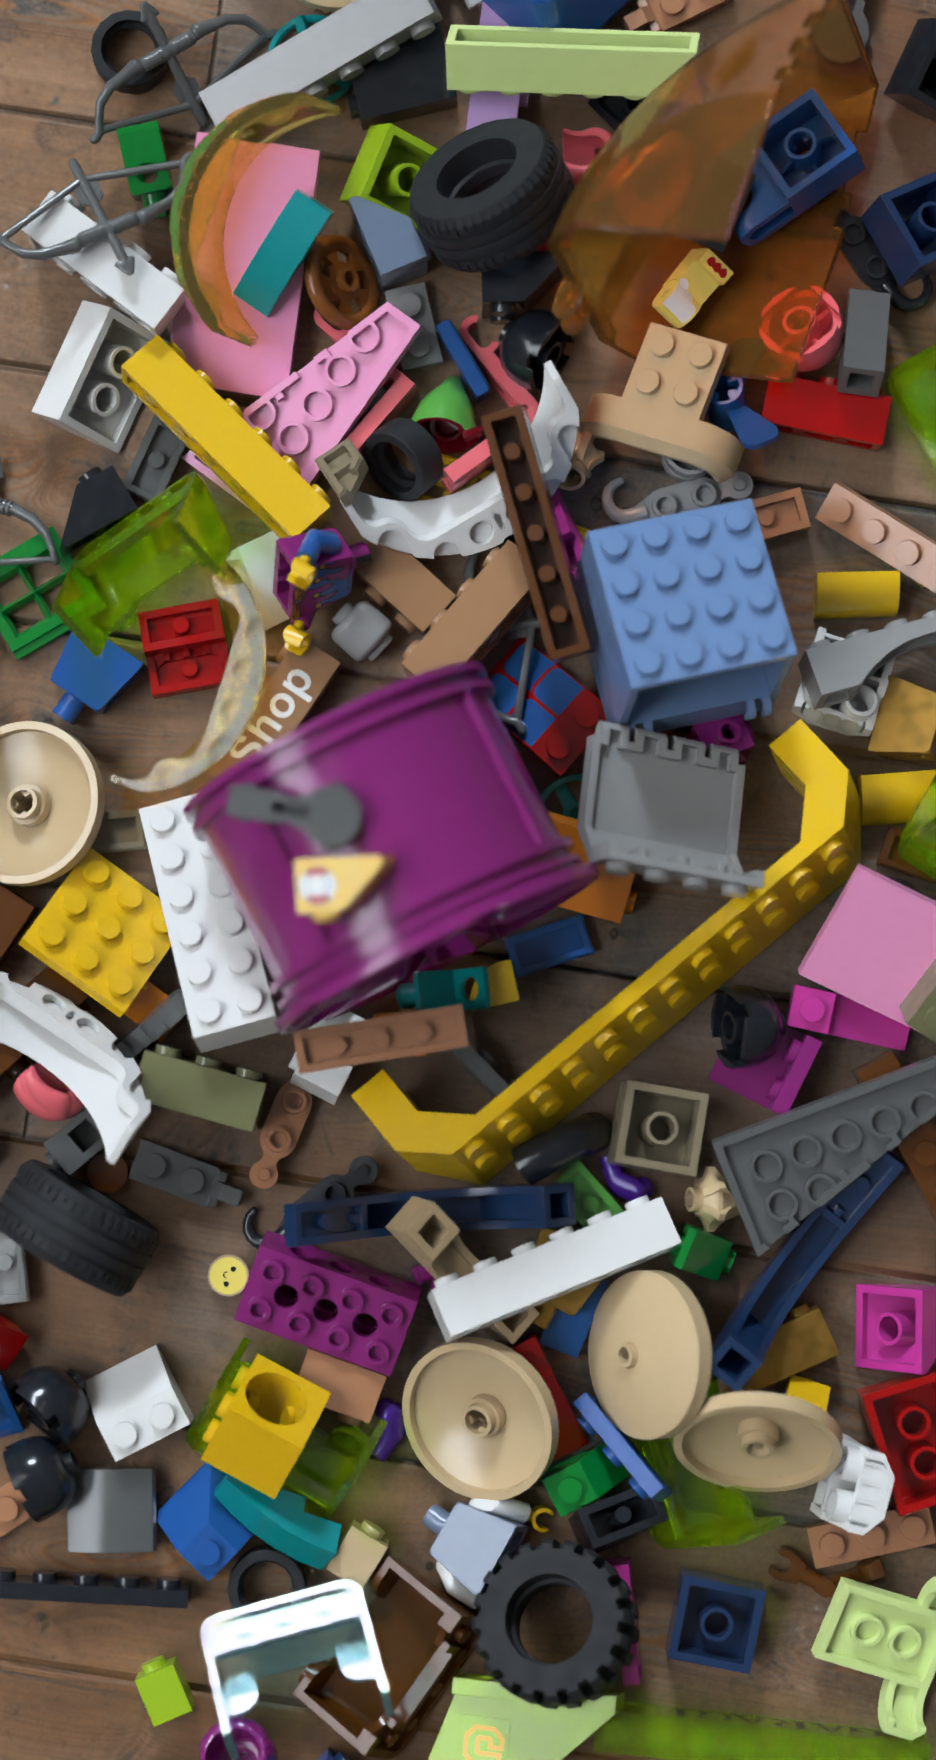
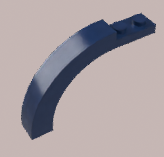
M887 1151L872 1163L868 1170L822 1207L819 1206L799 1222V1225L788 1234L768 1260L730 1315L712 1346L711 1373L735 1392H738L762 1365L778 1329L821 1266L905 1167V1162L891 1151Z
M522 1183L427 1188L339 1196V1198L283 1204L286 1247H302L391 1236V1232L386 1228L387 1224L412 1196L435 1202L460 1230L546 1229L576 1225L574 1183H535L534 1185Z

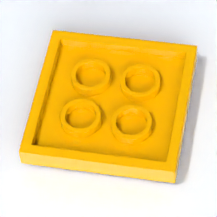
M91 847L80 862L74 866L18 943L119 1018L125 1013L171 947L160 898Z

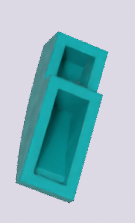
M296 189L267 234L233 294L268 317L335 212L303 190Z
M226 1474L215 1487L214 1496L229 1513L250 1532L278 1551L319 1570H322L336 1555L342 1524L303 1512L306 1501L305 1496L280 1489L276 1498L273 1499L229 1474Z

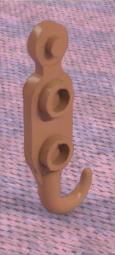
M291 1079L276 1094L260 1133L259 1144L263 1151V1156L261 1160L252 1165L249 1171L251 1183L259 1189L270 1188L276 1183L278 1178L277 1162L279 1159L291 1154L294 1150L311 1109L312 1094L290 1083Z

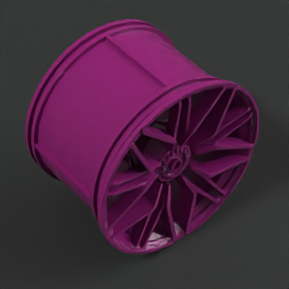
M466 661L439 667L391 684L339 707L286 734L235 764L198 791L185 805L183 814L189 824H193L191 831L195 839L207 842L274 978L269 987L274 997H283L278 1003V1007L284 1014L275 1021L279 1034H291L293 1031L307 1029L320 1021H329L397 991L398 986L402 983H414V972L438 971L476 952L483 945L507 936L563 904L599 878L600 871L595 863L582 864L578 854L569 855L574 849V844L570 837H560L491 700L496 691L493 683L486 679L487 672L482 663ZM335 782L346 784V789L359 798L364 809L365 818L363 828L356 839L347 845L337 847L336 851L321 849V845L311 840L303 828L292 826V823L281 821V824L258 820H252V823L238 821L237 817L226 815L231 784L241 786L243 783L258 785L259 789L283 792L285 796L297 797V795L309 796L316 789L331 786V783ZM395 854V864L354 911L339 912L340 921L313 922L312 913L297 914L295 859Z

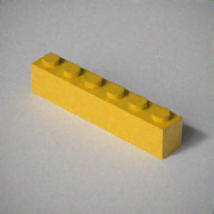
M157 334L121 365L122 382L280 539L304 534L311 529H320L330 520V499L324 490L316 484L310 486L300 476L301 470L298 465L287 455L281 457L271 447L273 444L268 435L257 426L253 429L243 419V412L230 398L224 400L214 391L215 385L202 370L195 372L185 362L187 360L185 354L174 342L166 343Z

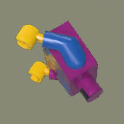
M334 528L323 530L311 529L304 534L276 540L272 592L292 624L288 625L283 631L286 650L298 656H303L307 652L312 640L311 634L303 630L310 628L316 611L347 596L351 592L353 570L371 563L369 549L363 541L348 546L339 531Z

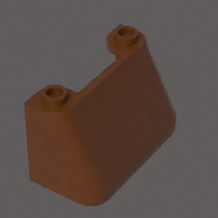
M388 1556L386 1560L381 1561L376 1566L370 1576L372 1581L370 1590L376 1595L331 1661H321L317 1664L313 1662L302 1671L298 1680L300 1684L293 1694L364 1756L391 1759L408 1745L452 1682L453 1677L457 1675L475 1649L474 1643L478 1640V1634L472 1631L471 1618L478 1616L397 1558Z

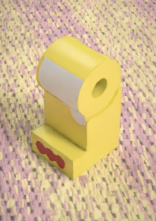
M709 248L691 249L662 285L663 288L654 298L652 307L672 327L679 329L696 316L702 304L719 285H724L734 273Z

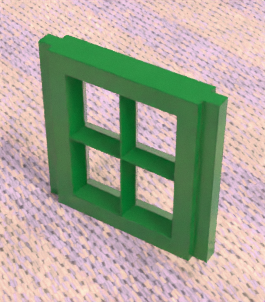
M53 526L49 527V531L57 551L59 565L63 570L61 574L36 587L26 570L32 564L0 566V583L19 573L30 591L5 607L0 603V632L18 661L73 629L78 619L85 622L103 611L71 555L63 556L59 550L62 540ZM37 534L1 555L0 559L43 557L49 555V550L45 539L40 534ZM68 579L79 599L52 614L41 594ZM34 599L45 619L18 633L8 614Z

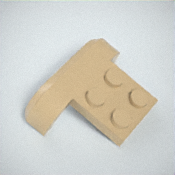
M651 322L622 397L606 393L592 394L580 423L582 432L586 430L592 433L590 440L592 444L595 438L607 439L696 466L709 473L719 483L734 477L745 448L741 445L739 439L729 432L703 421L730 352L728 344Z

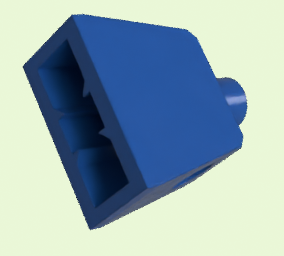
M78 619L50 679L65 690V693L52 712L72 725L86 705L103 715L144 673L147 666Z

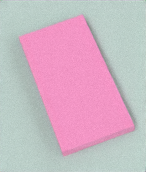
M197 132L178 275L185 282L182 288L185 290L188 299L173 318L170 341L174 342L183 351L187 359L185 362L195 372L202 370L214 383L215 389L263 396L292 373L304 286V262L268 317L234 295L233 292L295 190L301 189L314 199L316 198L321 150Z
M858 863L799 965V975L910 1027L906 1024L900 1005L936 959V901Z

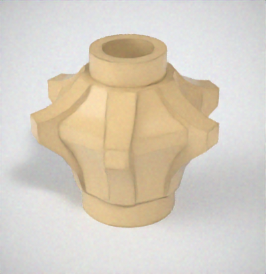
M586 430L583 433L577 432L571 458L572 465L565 482H561L559 488L568 491L581 488L585 480L591 478L590 471L596 465L604 462L605 451H600L594 447L590 441L592 433Z
M705 1166L702 1178H695L694 1187L686 1189L684 1200L686 1209L689 1212H694L695 1217H699L702 1221L704 1231L714 1232L721 1223L727 1219L734 1218L736 1215H740V1212L726 1178L715 1167Z

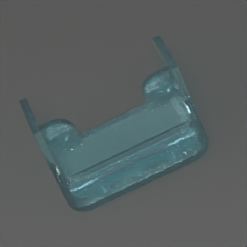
M340 1579L216 1613L208 1617L201 1626L200 1640L222 1737L231 1760L239 1759L231 1719L244 1716L256 1707L259 1700L256 1679L337 1657L340 1672L349 1681L360 1683L377 1679L386 1717L395 1715L364 1594L361 1587L352 1580Z

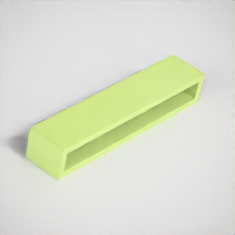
M451 24L445 43L447 90H459L465 94L493 91L510 96L520 93H541L547 97L577 94L587 98H600L605 95L624 96L630 100L660 97L670 101H684L687 98L696 99L700 75V33Z

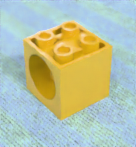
M257 1354L251 1367L248 1368L242 1365L230 1387L237 1390L236 1394L228 1390L219 1405L215 1415L222 1418V1420L219 1421L213 1418L202 1438V1441L208 1443V1446L201 1460L275 1499L305 1446L331 1393L266 1357Z

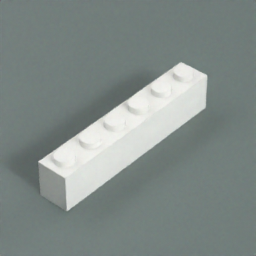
M647 1195L636 1198L625 1204L627 1211L614 1216L611 1215L610 1210L599 1213L587 1220L589 1226L575 1232L572 1226L562 1228L549 1235L551 1241L536 1247L534 1241H531L511 1250L513 1256L511 1258L497 1262L496 1257H491L473 1265L474 1273L459 1278L457 1272L434 1281L436 1288L430 1291L427 1298L446 1343L675 1250L682 1242L662 1196L651 1201Z

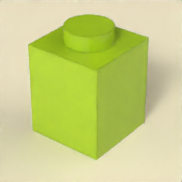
M160 1655L141 1665L142 1671L138 1672L135 1683L154 1727L193 1711L196 1700L177 1656L166 1660L164 1655Z

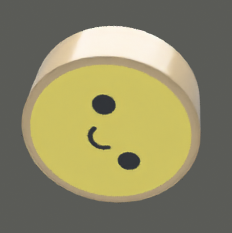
M224 1254L216 1258L210 1265L208 1282L211 1288L219 1295L234 1296L245 1289L250 1270L247 1263L241 1257L234 1254Z

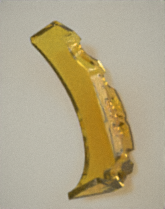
M304 92L283 93L263 98L243 106L228 115L227 118L200 141L190 155L182 170V182L175 189L171 205L170 233L174 257L173 263L179 282L182 283L190 302L200 315L201 320L211 331L250 347L256 345L259 336L244 318L234 299L224 262L225 221L231 199L242 176L254 159L270 143L305 123L326 117L343 116L344 107Z
M182 545L180 553L198 564L211 580L214 591L221 597L229 620L232 648L207 728L199 739L178 758L160 760L149 774L132 779L110 774L108 782L143 793L159 792L184 784L206 772L219 762L237 743L249 725L258 706V696L263 689L267 664L265 630L258 606L248 586L237 571L222 556L187 545Z

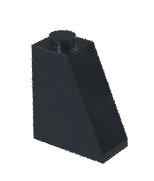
M439 22L434 24L436 28L429 35L418 40H414L413 37L398 45L400 49L396 54L385 60L375 61L360 75L352 79L353 94L346 95L351 118H360L362 130L369 129L370 125L395 123L457 108L456 90H447L445 44Z

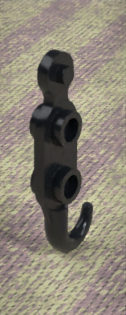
M834 190L818 202L819 213L824 218L830 219L835 223V243L859 280L876 292L891 294L890 305L897 310L916 312L924 308L933 294V283L929 275L922 278L923 291L921 295L914 299L905 297L899 290L894 275L861 218L852 216L847 212L845 196L840 191Z
M367 1155L359 1156L353 1160L346 1175L334 1174L324 1178L294 1203L355 1195L354 1190L356 1186L367 1185L377 1178L379 1166L372 1157ZM252 1207L245 1214L242 1222L243 1234L254 1248L259 1249L264 1236L258 1235L253 1229V1219L258 1213V1209ZM284 1217L277 1230L274 1231V1233L285 1236Z

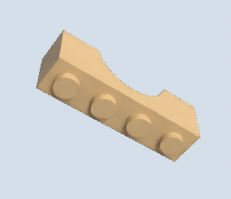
M412 1196L386 1226L391 1234L435 1280L457 1272L459 1278L474 1273L472 1266L480 1262L460 1239V1229L433 1201ZM531 1308L482 1329L491 1338L513 1345L540 1313L535 1308Z

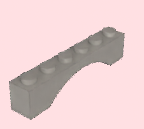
M936 609L926 613L919 620L908 622L907 619H898L885 625L884 629L869 632L868 629H861L850 633L844 640L831 643L829 639H824L810 644L806 648L807 650H805L798 667L814 710L852 700L862 685L879 668L896 657L917 649L936 646Z

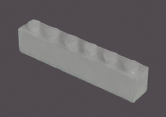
M355 0L200 91L199 95L219 135L250 139L258 133L257 127L269 120L271 122H278L293 113L292 107L305 99L307 102H311L321 98L329 91L328 86L340 79L348 81L357 77L364 71L363 66L376 58L378 61L393 56L400 49L398 45L412 37L414 40H418L429 35L436 28L434 24L443 18L434 0Z

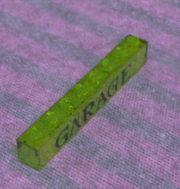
M624 1702V1708L592 1734V1746L595 1752L669 1760H930L931 1744L925 1734L910 1741L883 1733L881 1729L634 1702Z

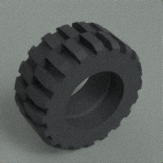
M542 1539L540 1546L535 1547L530 1542L518 1547L520 1554L512 1557L507 1553L498 1560L502 1566L496 1574L488 1571L483 1579V1582L488 1585L484 1595L476 1594L473 1605L479 1609L478 1617H472L471 1621L472 1631L478 1634V1640L474 1643L477 1654L485 1660L484 1668L491 1677L500 1683V1686L530 1704L535 1703L544 1708L557 1710L558 1706H565L568 1709L581 1707L582 1701L586 1699L594 1702L604 1696L602 1689L608 1684L612 1687L618 1684L622 1679L618 1675L623 1665L630 1667L635 1656L630 1650L632 1643H638L640 1630L635 1627V1620L639 1618L637 1605L632 1602L630 1597L632 1592L627 1582L620 1577L619 1572L599 1554L591 1549L583 1548L579 1543L566 1540L562 1544L555 1539ZM556 1585L570 1586L580 1591L592 1608L593 1621L589 1638L576 1655L564 1662L547 1664L537 1661L527 1653L521 1643L520 1622L522 1614L530 1600L542 1590Z

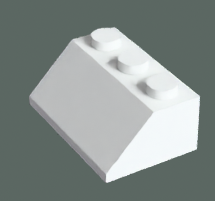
M83 300L32 412L61 429L119 454L142 404V401L122 382L121 365L155 335L111 307Z

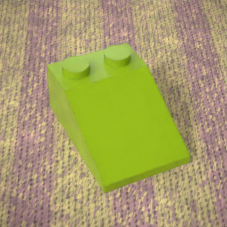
M392 123L370 125L339 201L349 206V198L354 196L361 197L410 217L415 229H417V224L409 211L410 190L421 166L438 149Z

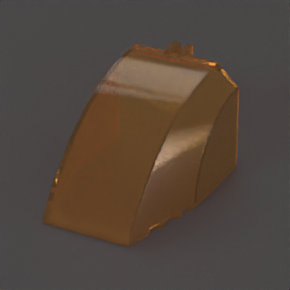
M782 0L772 5L692 57L654 89L620 124L581 177L567 200L547 243L565 277L559 285L552 309L554 315L562 320L560 324L567 335L570 334L572 336L573 334L580 333L582 330L584 331L585 324L589 321L599 341L636 360L651 322L674 328L652 307V302L663 288L662 285L690 250L705 248L685 238L727 241L772 116L811 88H814L854 146L858 133L868 134L879 83L848 0ZM809 150L802 152L800 155L806 154ZM846 183L756 245H743L733 229L724 252L712 251L734 274L724 285H719L702 304L696 316L678 330L728 344L730 352L720 376L793 383L842 245L845 230L836 227L840 211H850L853 198L851 192H844ZM749 192L741 213L751 203L752 192Z

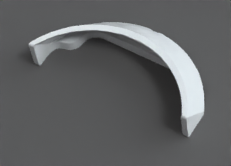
M549 360L544 363L541 399L531 427L552 497L560 483L565 482L572 465L571 458L576 443L577 426L579 427V408L552 361ZM496 470L466 489L439 498L419 501H398L379 498L357 491L351 505L345 508L341 502L362 537L376 545L379 543L394 550L411 553L414 557L435 559L434 556L461 554L462 557L472 555L503 543L506 537L513 534Z
M0 972V1042L41 1064L67 1085L80 1099L100 1131L105 1146L106 1160L114 1166L151 1112V1102L145 1099L142 1086L138 1080L141 1070L134 1058L124 1057L114 1045L117 1037L89 1012L78 1008L71 1000L35 982L30 987L11 982L8 978V973Z

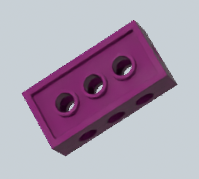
M267 1230L259 1246L234 1320L391 1377L423 1286L310 1245L286 1247L285 1236ZM282 1285H290L294 1287L297 1292H288L282 1287ZM321 1299L331 1300L336 1306H326L321 1302ZM360 1314H370L375 1320L367 1321Z

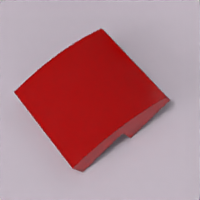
M218 598L137 613L154 699L235 684Z

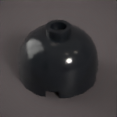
M545 309L529 310L516 317L513 322H508L501 330L498 339L501 345V366L508 377L532 394H538L537 389L542 391L544 363L551 360L557 372L561 375L569 360V356L563 354L566 343L569 342L574 345L575 324L571 319Z
M748 985L722 987L725 992L716 994L711 1011L712 1037H720L723 1047L722 1050H716L719 1059L725 1067L730 1069L749 1068L767 1061L775 1054L781 1043L782 1036L786 1032L787 1023L784 1013L780 1011L777 1003L769 993L759 988Z
M39 1366L28 1370L8 1388L12 1401L17 1407L23 1402L26 1404L25 1409L29 1413L26 1418L46 1437L55 1440L59 1445L62 1443L64 1448H67L86 1426L90 1411L89 1400L83 1389L87 1384L71 1368L63 1372L55 1366Z
M31 1436L5 1447L6 1451L3 1452V1457L11 1483L15 1491L20 1489L27 1499L22 1505L35 1522L40 1523L63 1510L74 1498L76 1491L74 1474L80 1471V1466L74 1452L70 1448L64 1451L58 1442L46 1436Z

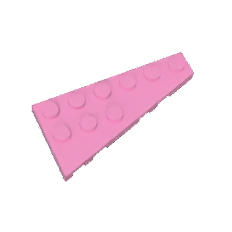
M387 301L350 329L347 335L313 357L314 360L298 372H293L244 409L243 419L253 429L256 426L261 428L271 439L273 444L271 447L281 457L284 455L289 456L300 468V476L312 486L322 473L314 460L347 438L424 327ZM191 450L181 457L247 506Z

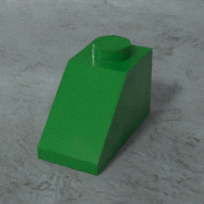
M684 1221L679 1232L682 1243L671 1252L670 1262L674 1267L718 1282L720 1274L728 1275L734 1262L736 1252L730 1250L733 1242Z
M604 1440L549 1468L541 1477L560 1517L598 1499L631 1475L624 1465L618 1468L602 1450L607 1445Z

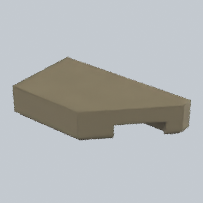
M348 438L314 460L345 508L351 505L369 469L357 448Z

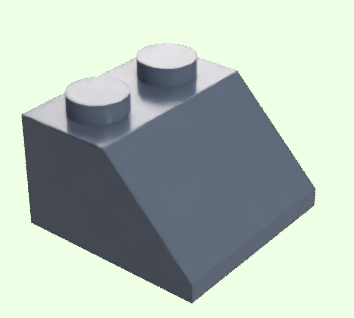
M358 196L349 198L351 219L365 252L373 265L382 292L428 274L427 261L432 259L431 248L428 246L418 228L415 229L410 217Z

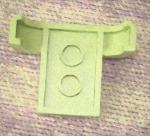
M841 1576L811 1652L817 1659L884 1678L878 1701V1721L883 1733L910 1741L924 1735L926 1732V1726L923 1722V1705L936 1672V1576L926 1582L917 1599Z

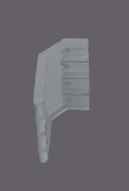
M600 720L596 726L595 734L587 737L577 829L589 862L605 866V872L608 874L627 876L631 872L644 874V880L649 882L669 883L670 879L683 881V888L705 891L708 890V887L721 889V895L732 898L747 897V892L763 888L765 871L754 870L744 873L737 857L746 769L745 765L738 764L739 750L709 744L705 754L706 746L704 742L671 736L668 743L667 734L639 728L633 729L629 741V726Z

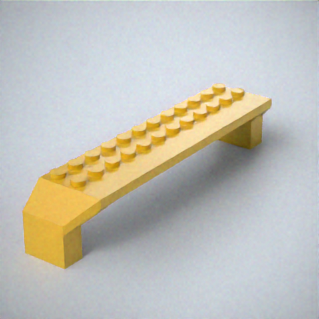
M801 719L769 745L781 774L804 798L801 839L794 848L765 871L763 888L747 892V897L733 898L475 1115L422 1112L407 1092L384 1069L351 1095L392 1148L416 1171L484 1185L513 1161L512 1149L556 1125L851 877L858 863L861 864V799L849 770Z

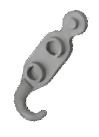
M736 471L734 477L722 483L708 477H701L694 481H684L657 489L635 507L620 509L613 502L614 491L624 484V478L618 477L610 481L604 488L602 507L605 514L612 521L627 524L720 505L721 500L724 498L744 500L753 490V480L750 475L743 471Z

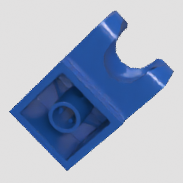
M811 88L746 134L743 142L719 158L757 175L750 190L753 193L751 203L739 215L734 226L737 238L743 245L753 246L763 241L866 169L858 150L814 88ZM809 150L806 154L800 155L802 152ZM716 161L704 169L701 174L700 183L703 182Z

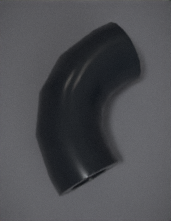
M588 1112L568 1119L512 1149L514 1163L522 1177L529 1184L534 1185L587 1156L604 1151L610 1145L612 1123L605 1115L599 1112Z

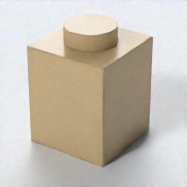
M353 1519L338 1544L336 1555L329 1561L326 1569L362 1591L388 1548L389 1540L383 1537L385 1531L368 1520L364 1519L361 1524Z

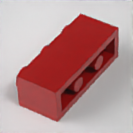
M779 369L778 374L770 373L766 382L760 416L773 423L779 432L878 452L882 447L892 397L882 395V389L879 390L878 398L837 392V379L819 377L818 382L802 379V373L788 369Z

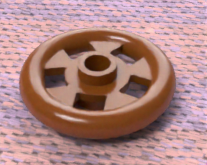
M328 234L316 240L312 246L313 248L305 258V285L309 297L320 315L333 326L349 331L378 309V279L371 261L355 242L342 235ZM337 252L346 256L347 263L338 261ZM322 260L329 265L324 273L320 271ZM358 274L360 276L363 289H360ZM354 299L360 308L356 313H353L349 302ZM331 300L334 302H338L336 306L331 302Z

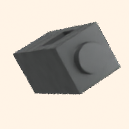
M849 289L843 313L844 339L840 348L837 392L878 398L885 373L891 294L875 292L873 290Z
M87 1108L82 1110L43 1143L48 1150L44 1156L50 1165L62 1172L65 1170L69 1176L76 1173L105 1148L100 1131Z

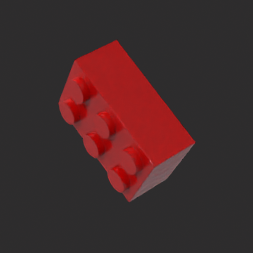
M932 1365L927 1374L907 1373L856 1389L875 1451L885 1454L895 1477L890 1496L894 1510L899 1516L936 1505V1365Z

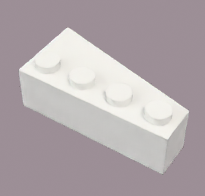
M51 190L41 204L50 199L56 193ZM69 194L21 230L33 249H44L76 237L78 233L97 226L99 223L98 221L94 222L83 214L86 209L85 206L80 205L78 200ZM107 239L84 247L79 253L51 258L57 263L58 267L69 275L74 274L76 271L81 275L80 280L89 289L105 299L108 296L112 298L114 306L155 336L157 334L161 335L188 299L185 290L182 288L185 282L167 267L159 271L151 265L149 261L152 257L133 242L129 247L121 242L127 256L135 257V272L130 276L115 267L118 259Z

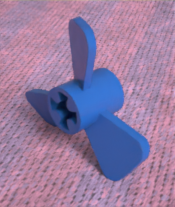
M741 340L732 346L727 368L722 370L705 416L708 415L712 425L725 431L735 430L741 445L751 450L760 449L775 443L779 439L778 428L748 408L743 386L768 354L761 340Z

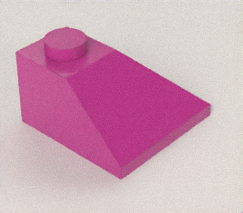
M856 1284L855 1367L920 1375L927 1374L936 1359V1286L918 1284Z

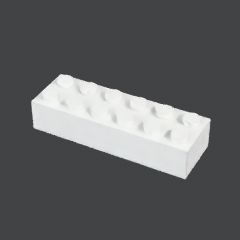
M192 794L141 808L139 813L192 1035L201 1053L277 1033L275 1021L279 1018L275 998L269 989L271 982L266 962L207 842L195 839L191 831L193 824H189L184 817L183 809L187 802L195 795Z

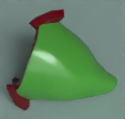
M455 375L448 376L441 385L427 393L411 420L423 426L430 433L441 453L444 454L462 453L472 448L484 432L483 425L476 426L471 400L461 379Z

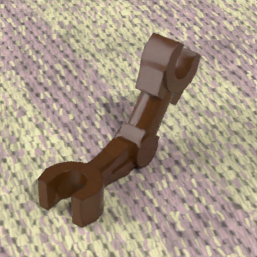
M782 1545L778 1550L779 1555L789 1559L791 1562L790 1566L786 1569H779L771 1564L769 1567V1574L775 1580L796 1585L799 1581L811 1587L816 1593L825 1598L831 1597L835 1593L841 1576L858 1582H869L886 1575L880 1556L863 1559L855 1567L842 1572H833L830 1576L822 1573L819 1574L806 1567V1561L791 1547Z

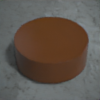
M106 1152L96 1155L88 1164V1181L99 1192H116L128 1181L129 1165L122 1155L114 1166L106 1160Z

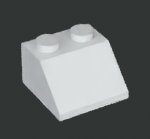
M158 1344L85 1380L87 1384L85 1390L96 1424L115 1462L191 1424L194 1419V1415Z

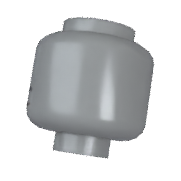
M360 601L354 607L349 602H346L331 619L336 624L331 635L333 641L356 661H362L365 658L373 661L393 639L389 634L392 627L390 620L368 601Z

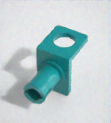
M486 966L414 972V983H402L396 991L399 1005L403 1009L416 1007V1011L462 1004L463 1011L486 1009L491 1005L488 969ZM470 977L477 981L479 987L478 995L473 1001L468 999L465 992V984Z

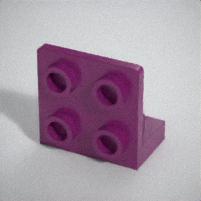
M787 1026L775 1054L767 1061L749 1068L730 1069L725 1067L718 1057L709 1074V1080L777 1114L784 1113L790 1110L822 1042Z

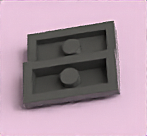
M80 1467V1471L74 1474L76 1479L74 1498L67 1505L68 1552L140 1553L157 1551L156 1467Z

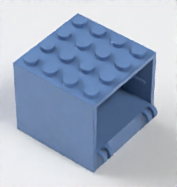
M752 498L587 531L574 578L595 648V652L588 653L607 722L629 726L630 741L634 728L662 732L745 714V720H751L756 718V711H761L760 715L762 717L772 715V706L798 653Z

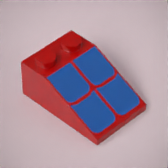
M520 638L486 676V679H489L495 687L496 692L491 699L495 708L510 716L514 714L526 638ZM533 644L521 720L526 725V733L519 735L515 727L503 724L509 735L557 778H560L586 750L587 737L595 734L598 722L600 720L607 722L601 700L557 663L551 662L549 657Z

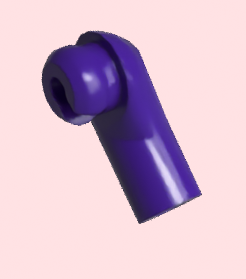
M608 1154L599 1158L611 1193L629 1202L645 1195L648 1198L652 1195L653 1184L647 1177L636 1178L626 1174L622 1166L606 1164Z
M383 1398L377 1402L374 1414L380 1418L382 1433L369 1448V1451L382 1462L387 1460L406 1435L402 1407L399 1403H394L390 1398Z

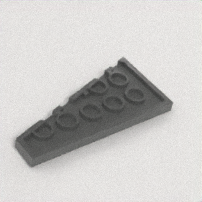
M936 1055L712 1139V1145L757 1257L766 1252L769 1246L785 1233L788 1234L797 1227L799 1222L816 1208L822 1207L872 1166L871 1164L887 1151L893 1150L902 1142V1139L918 1126L925 1124L936 1115Z

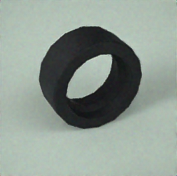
M124 10L113 13L103 20L96 29L92 38L91 54L96 70L105 83L119 73L110 65L107 50L111 39L120 31L128 29L140 30L151 38L155 49L159 47L148 23L141 22V11ZM167 61L147 73L139 74L124 83L116 91L135 95L150 91L162 82L169 70Z
M398 417L389 420L372 433L365 442L364 458L371 476L386 493L396 499L405 501L417 499L432 488L442 477L444 463L441 450L430 433L411 419ZM392 444L399 447L409 457L414 466L415 474L408 471L399 462L393 451Z
M269 1544L253 1547L239 1557L230 1572L227 1587L230 1605L238 1617L251 1626L266 1629L282 1626L296 1616L304 1603L307 1588L305 1569L301 1562L278 1551ZM263 1562L277 1563L283 1567L289 1574L292 1583L291 1595L286 1603L278 1609L270 1611L257 1609L251 1605L245 1597L243 1590L244 1577L249 1569Z

